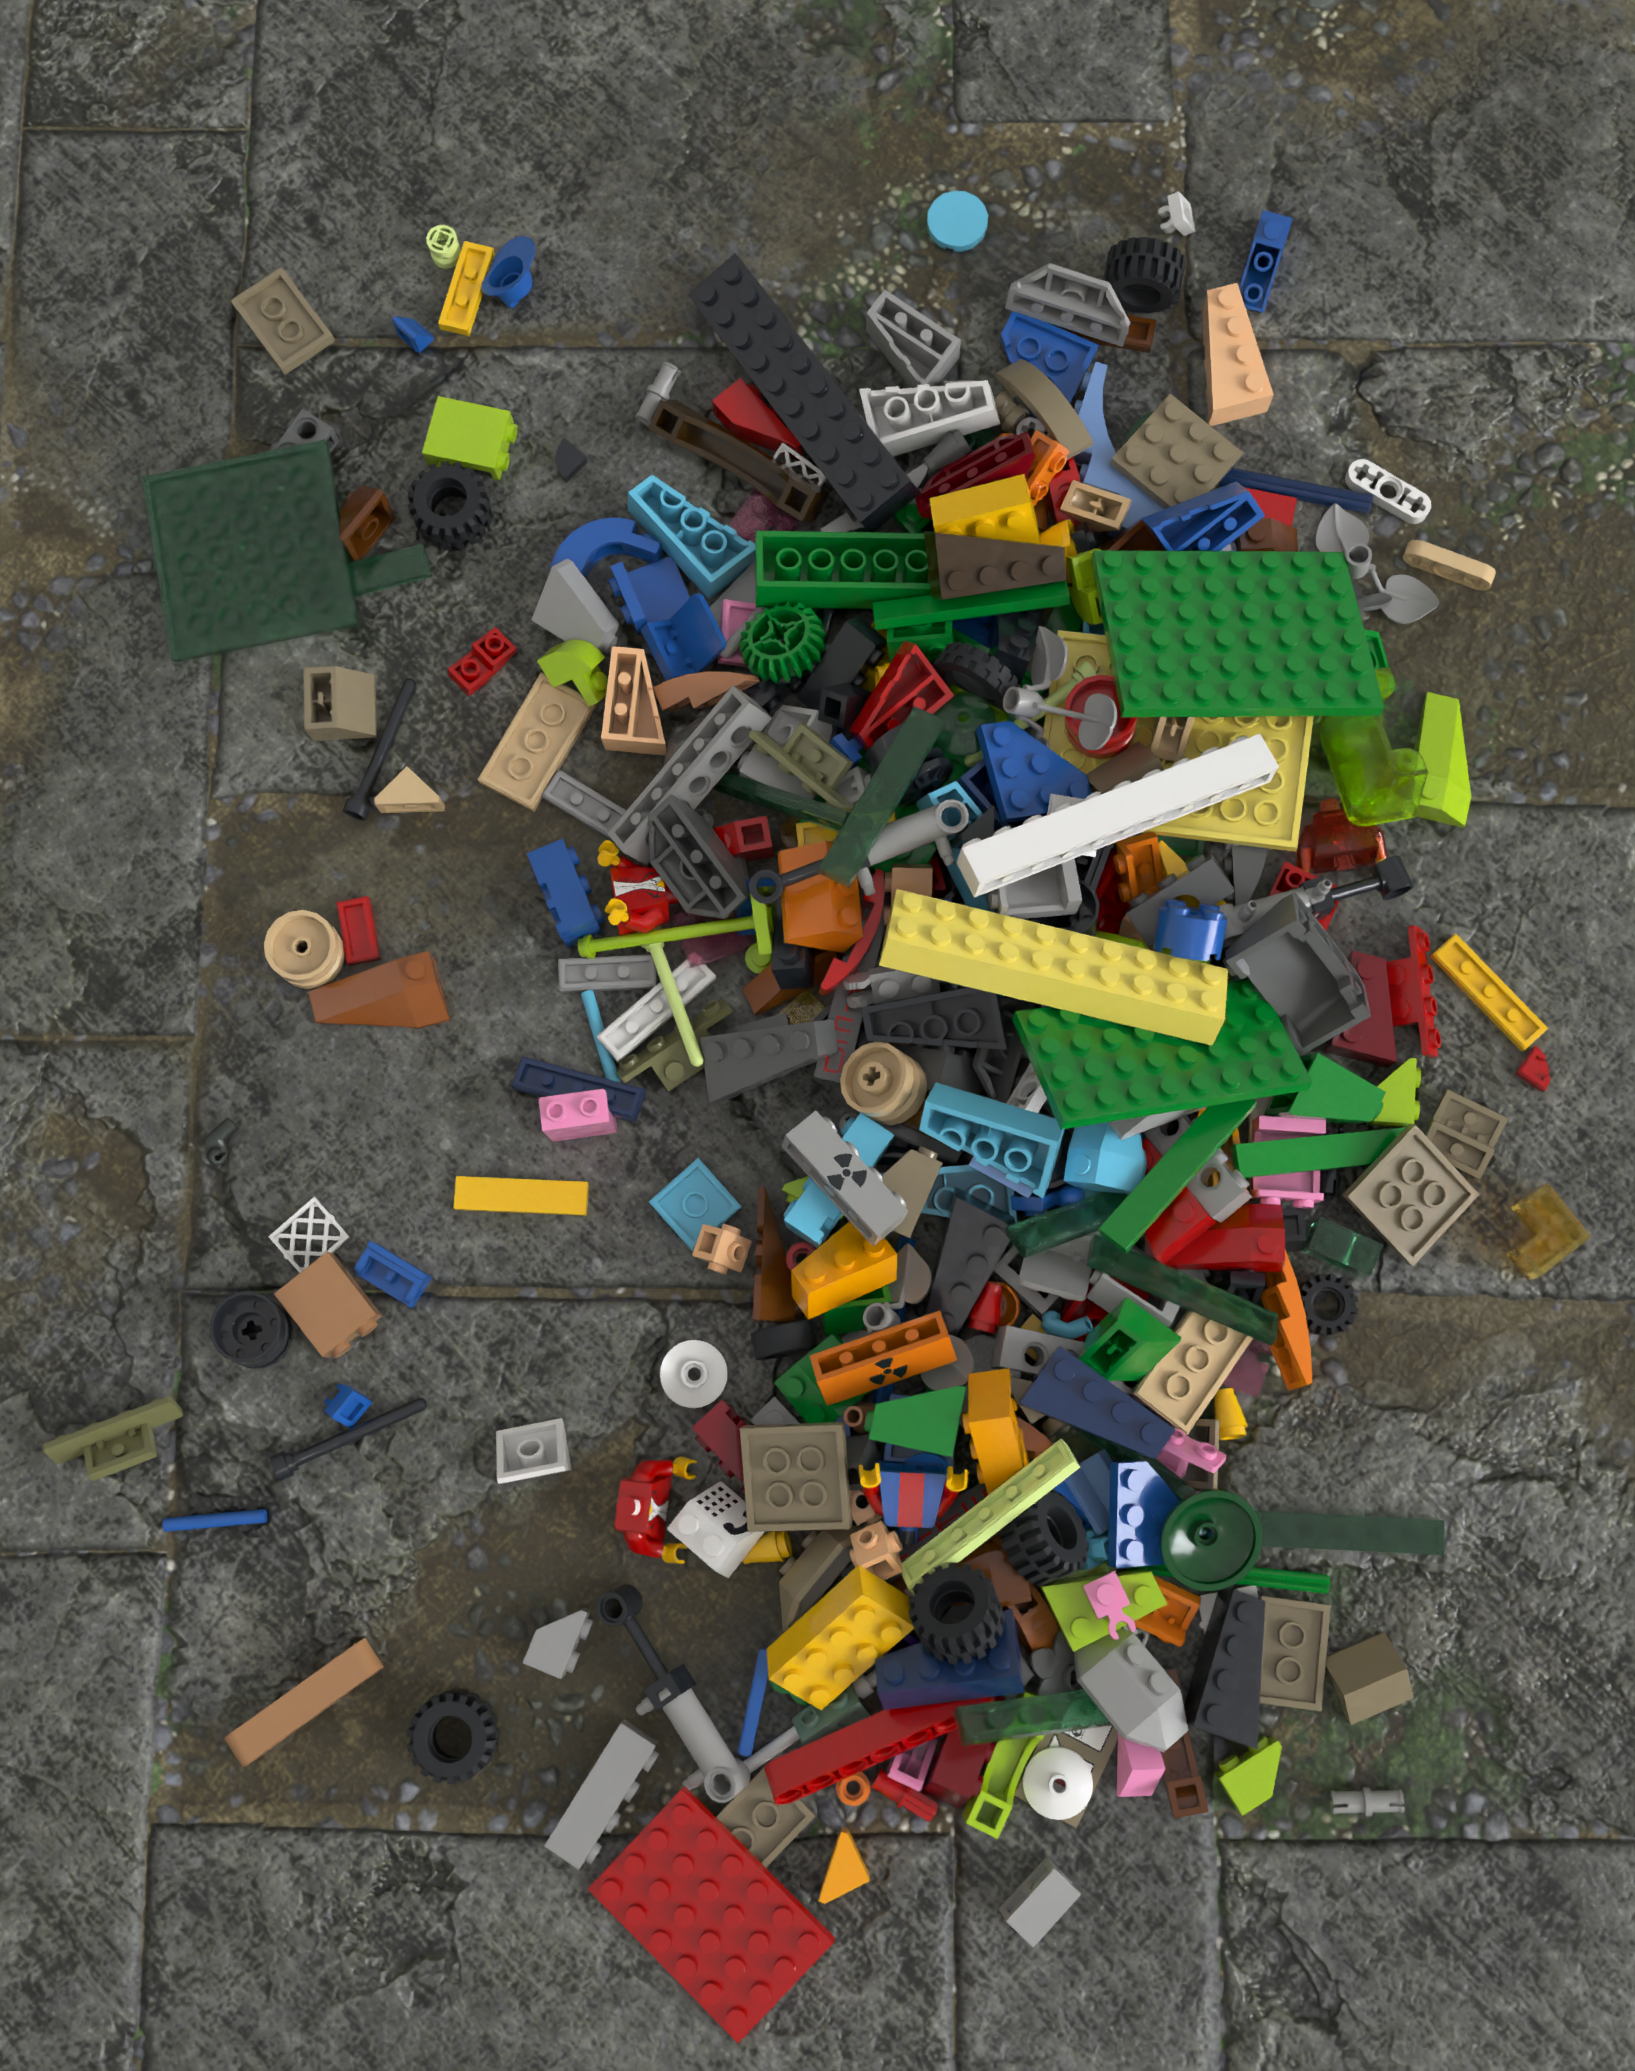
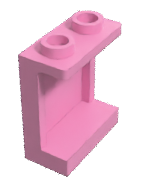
M604 1089L539 1098L542 1131L552 1142L618 1133L616 1117L608 1109L607 1093Z
M1258 1116L1252 1121V1142L1322 1136L1326 1133V1120ZM1320 1171L1251 1178L1250 1195L1252 1198L1250 1199L1260 1200V1204L1280 1205V1201L1293 1202L1294 1208L1311 1209L1314 1208V1203L1317 1204L1323 1201L1324 1194L1320 1193Z

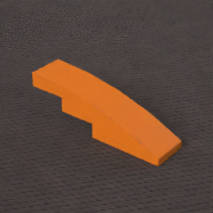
M1285 1249V1264L1282 1272L1262 1271L1265 1274L1268 1289L1263 1290L1260 1297L1272 1323L1263 1327L1262 1330L1289 1392L1312 1383V1364L1306 1314L1297 1279Z

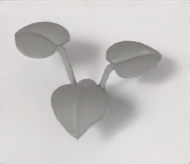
M1336 503L1327 510L1316 532L1315 543L1318 552H1344L1350 578L1359 579L1370 573L1378 593L1388 594L1392 597L1388 606L1380 608L1387 619L1395 623L1407 624L1417 621L1438 607L1439 600L1433 591L1414 577L1401 574L1393 575L1388 578L1384 589L1375 571L1376 565L1370 564L1372 551L1367 546L1369 542L1367 527L1361 520L1346 512Z
M1038 626L1037 645L1034 650L1031 666L1033 685L1024 684L1023 688L1010 687L1003 698L1004 710L1007 713L1015 714L1016 719L1027 723L1029 727L1024 731L1048 748V740L1042 737L1044 728L1033 721L1032 717L1039 715L1043 710L1081 719L1082 722L1078 730L1081 745L1088 750H1099L1107 743L1113 733L1112 729L1117 720L1116 705L1109 696L1100 693L1091 695L1087 699L1084 714L1044 704L1043 698L1036 691L1048 689L1051 686V681L1060 679L1067 664L1068 650L1066 643L1061 637L1045 627Z
M907 1243L897 1253V1281L888 1284L892 1304L884 1302V1304L873 1303L869 1305L863 1314V1322L867 1327V1331L849 1332L841 1339L843 1343L899 1325L900 1318L893 1310L902 1309L905 1302L917 1304L927 1296L932 1287V1271L927 1262L912 1245ZM949 1335L958 1361L921 1373L925 1385L935 1391L955 1386H965L968 1384V1374L974 1372L972 1353L967 1344L956 1336Z

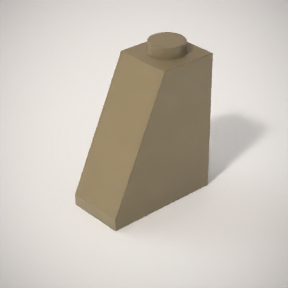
M919 1146L918 1151L910 1149L881 1175L883 1178L882 1183L891 1192H897L906 1203L908 1213L904 1221L893 1231L910 1238L943 1164L936 1160L937 1153L922 1146Z

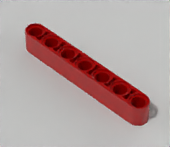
M994 1697L883 1710L776 1758L764 1767L774 1802L777 1805H784L797 1801L981 1718L996 1708Z

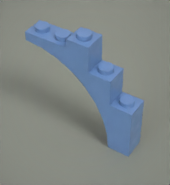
M1095 362L1092 373L1086 371L1080 390L1086 392L1083 401L1077 399L1074 407L1093 440V446L1073 458L1075 463L1082 464L1079 473L1081 483L1132 500L1120 530L1107 531L1106 535L1115 537L1142 517L1164 510V508L1109 464L1116 452L1109 439L1103 414V385L1108 365Z

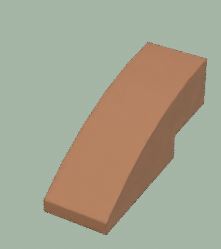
M700 672L667 680L654 686L653 689L662 711H678L689 704H692L693 709H705L708 706L713 707L732 686L743 691L760 682L757 675L744 673Z

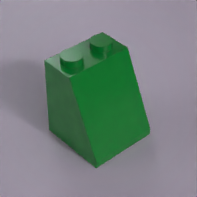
M1320 1053L1302 1055L1299 1057L1312 1080L1310 1088L1306 1091L1272 1096L1263 1115L1326 1120V1123L1336 1124L1372 1122L1383 1109L1384 1104L1382 1100L1386 1092Z
M955 1386L878 1403L875 1405L874 1411L868 1410L864 1431L870 1432L869 1439L953 1457L967 1389L963 1386Z

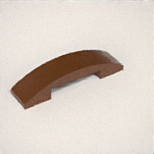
M1177 1669L1165 1670L1181 1691ZM1188 1730L1165 1752H1161L1165 1766L1162 1777L1174 1819L1209 1812Z

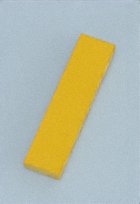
M1456 933L1430 956L1521 1052L1526 1050L1548 1029Z
M456 1176L454 1210L587 1216L589 1183L580 1181Z

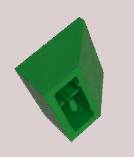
M1125 1297L1086 1336L1078 1359L1108 1381H1138L1160 1362L1181 1341L1182 1337L1128 1297Z

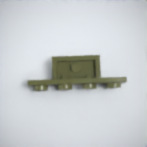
M799 724L785 747L781 746L763 731L750 730L748 736L756 742L754 747L768 757L772 755L778 760L777 766L783 772L791 776L795 774L802 780L801 786L806 791L823 797L826 800L825 806L837 815L856 813L858 808L835 790L853 762L807 724Z
M724 999L719 1001L713 1000L707 1003L701 1009V1013L692 1019L689 1018L701 1053L700 1037L710 1036L706 1029L733 1012L731 1006ZM676 1024L672 1032L664 1037L658 1036L647 1044V1048L639 1054H631L625 1057L619 1063L616 1073L621 1081L626 1083L651 1066L667 1091H670L702 1070L704 1062L699 1067L691 1064Z
M172 1397L158 1398L134 1410L123 1411L113 1418L92 1423L79 1431L58 1436L53 1441L43 1444V1452L56 1464H61L84 1455L87 1476L92 1481L157 1457L153 1428L183 1417V1411Z

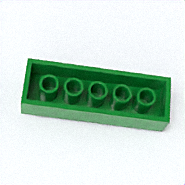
M756 531V607H775L776 602L784 606L789 601L794 606L801 602L806 608L873 609L872 602L931 595L924 533Z

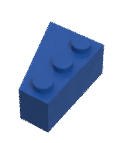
M1236 481L1141 519L1164 551H1221L1265 517V514L1250 492Z

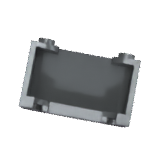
M1295 892L1281 899L1225 950L1226 958L1223 959V963L1230 975L1233 977L1237 975L1241 979L1248 977L1270 1006L1274 1007L1292 1044L1300 1055L1307 1053L1371 1017L1366 989L1359 974Z

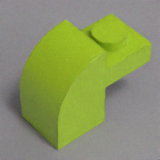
M1093 549L1067 557L1072 587L1068 589L1073 605L1081 619L1092 625L1103 623L1091 563L1093 551H1101L1100 549Z
M571 639L551 648L537 660L553 688L573 680L589 707L598 703L606 696L608 680L598 667V664L605 657L591 643L580 639Z

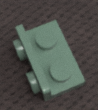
M851 1684L823 1710L809 1705L792 1718V1722L802 1743L807 1745L873 1714L857 1696Z

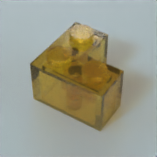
M1549 1183L1535 1187L1510 1207L1531 1232L1528 1237L1506 1253L1526 1280L1539 1278L1591 1238V1235Z

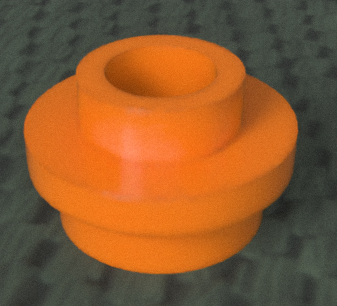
M859 1772L837 1782L836 1793L838 1798L849 1806H858L864 1803L870 1794L868 1777L863 1772ZM850 1781H856L860 1785V1789L856 1793H850L846 1788L847 1784Z

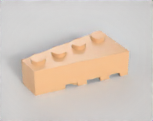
M1238 283L1207 290L1202 306L1203 346L1205 347L1204 370L1206 373V402L1208 408L1207 424L1214 426L1267 412L1274 394Z

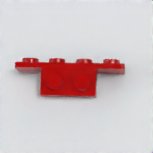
M1411 925L1407 927L1411 958L1386 962L1393 1028L1419 1024L1422 1054L1433 1058L1438 1057L1437 1048L1441 1047V1037L1439 1030L1435 1029L1434 1016L1437 1015V1003L1434 996H1431L1430 984L1434 981L1431 965L1427 964L1426 952L1430 950V942L1427 933L1416 925Z

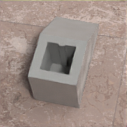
M583 1608L538 1628L532 1638L523 1664L559 1679L563 1678L566 1672L572 1673L580 1656V1653L575 1652L580 1638L586 1640L593 1624V1620L588 1619L591 1610Z

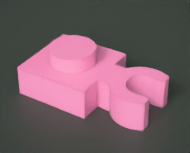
M1115 1571L1082 1586L1097 1619L1108 1616L1110 1621L1108 1632L1113 1640L1119 1639L1115 1630L1118 1622L1126 1623L1131 1633L1136 1631L1133 1619L1122 1611V1608L1129 1606L1130 1602Z

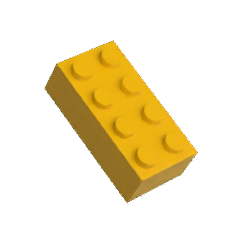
M858 1565L766 1649L769 1680L819 1710H823L875 1663L876 1658L886 1654L914 1629L909 1617V1610H911L909 1605L910 1597Z

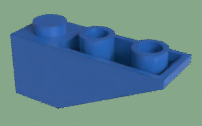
M1265 210L1261 212L1239 285L1246 309L1264 313L1293 218Z

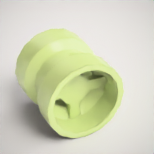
M437 225L433 227L426 237L432 260L440 268H453L457 265L461 252L457 235L449 226Z

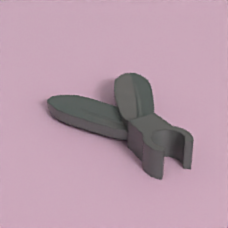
M1352 582L1360 616H1362V611L1376 610L1390 604L1392 600L1390 595L1376 593L1363 597L1361 588Z

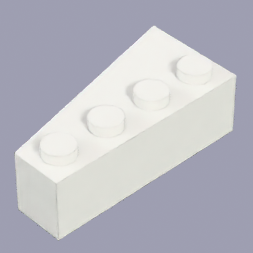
M988 380L946 383V386L930 387V384L917 385V388L899 389L898 386L886 387L885 390L871 391L870 388L859 389L866 421L893 457L940 443L949 432L954 433L956 430H959L962 435H966L1000 424L994 396Z

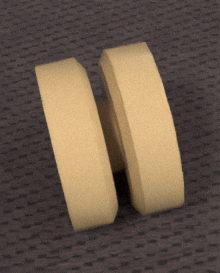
M306 910L291 911L277 918L268 929L264 941L265 957L271 968L293 986L307 990L319 988L332 982L342 970L346 958L343 940L338 931L317 913Z
M883 1042L865 1044L853 1052L844 1064L840 1078L841 1093L847 1104L872 1120L886 1125L903 1123L915 1115L923 1104L927 1091L926 1074L921 1065L889 1043Z

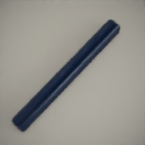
M1231 468L1218 483L1219 485L1226 486L1237 481L1245 488L1295 497L1300 501L1332 506L1336 503L1342 509L1362 513L1370 511L1373 496L1366 493Z

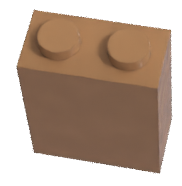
M328 1251L274 1293L322 1357L326 1358L334 1356L336 1359L342 1356L352 1347L349 1342L359 1334L361 1337H364L378 1326L376 1321L382 1317V1314L337 1256Z

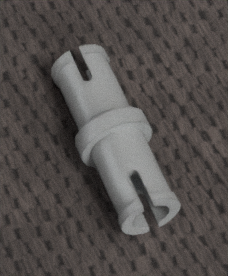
M663 362L653 384L648 385L645 391L647 395L635 418L646 426H649L660 400L670 399L669 392L681 373L673 364Z
M1362 1787L1361 1791L1330 1790L1332 1814L1363 1813L1364 1816H1372L1373 1813L1378 1812L1404 1813L1402 1789L1371 1791L1370 1787Z

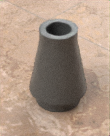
M956 430L954 433L949 432L924 460L933 474H935L945 466L966 456L972 449L961 432Z

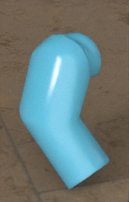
M1047 1311L1042 1316L1043 1323L1041 1327L1049 1335L1072 1340L1093 1330L1092 1323L1087 1316L1069 1323L1060 1320V1314L1056 1313V1311Z

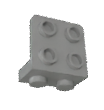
M1035 1214L1018 1283L1034 1291L1047 1292L1067 1300L1084 1301L1101 1234L1098 1230Z

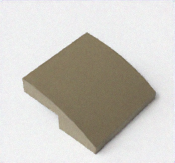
M1446 1088L1429 1122L1425 1135L1455 1168L1480 1179L1495 1152L1494 1146L1509 1118Z

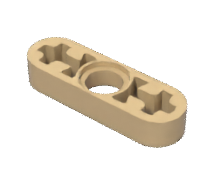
M1421 540L1409 541L1403 555V560L1410 566L1476 590H1489L1496 574L1495 569L1488 564Z

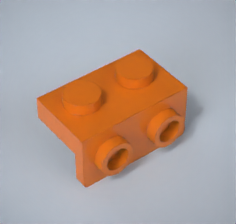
M1038 430L1031 437L1035 458L1026 478L1033 506L1044 498L1048 491L1049 483L1054 475L1062 470L1066 463L1067 455L1070 452L1063 445Z
M1154 832L1143 833L1115 842L1117 855L1113 856V862L1117 873L1121 877V883L1117 884V889L1123 903L1127 902L1129 906H1131L1129 901L1138 894L1146 891L1149 895L1159 888L1157 883L1163 879L1158 838Z
M1154 1576L1167 1605L1135 1620L1134 1623L1136 1628L1157 1636L1161 1641L1182 1647L1185 1641L1186 1630L1200 1607L1201 1597Z

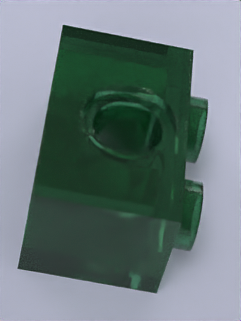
M1320 1217L1313 1220L1307 1234V1242L1301 1252L1357 1277L1365 1278L1371 1276L1383 1244Z

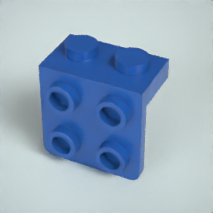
M671 557L663 558L628 573L623 562L610 566L613 578L608 579L615 597L621 595L624 606L620 607L626 624H633L637 636L642 634L640 629L646 622L671 619L690 598L676 563Z
M701 593L693 594L671 619L646 622L640 629L665 681L687 674L703 672L726 648V640Z

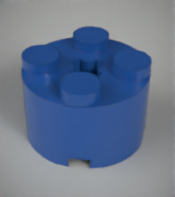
M1166 899L1165 906L1159 908L1153 949L1162 953V947L1171 949L1170 956L1190 960L1209 961L1210 954H1213L1216 960H1220L1228 917L1219 911L1220 907L1217 905L1200 903L1199 908L1186 907L1185 901Z

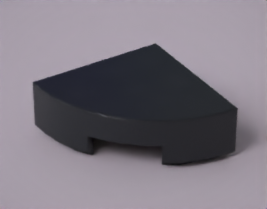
M564 438L556 452V464L561 478L567 483L588 463V460L583 453Z

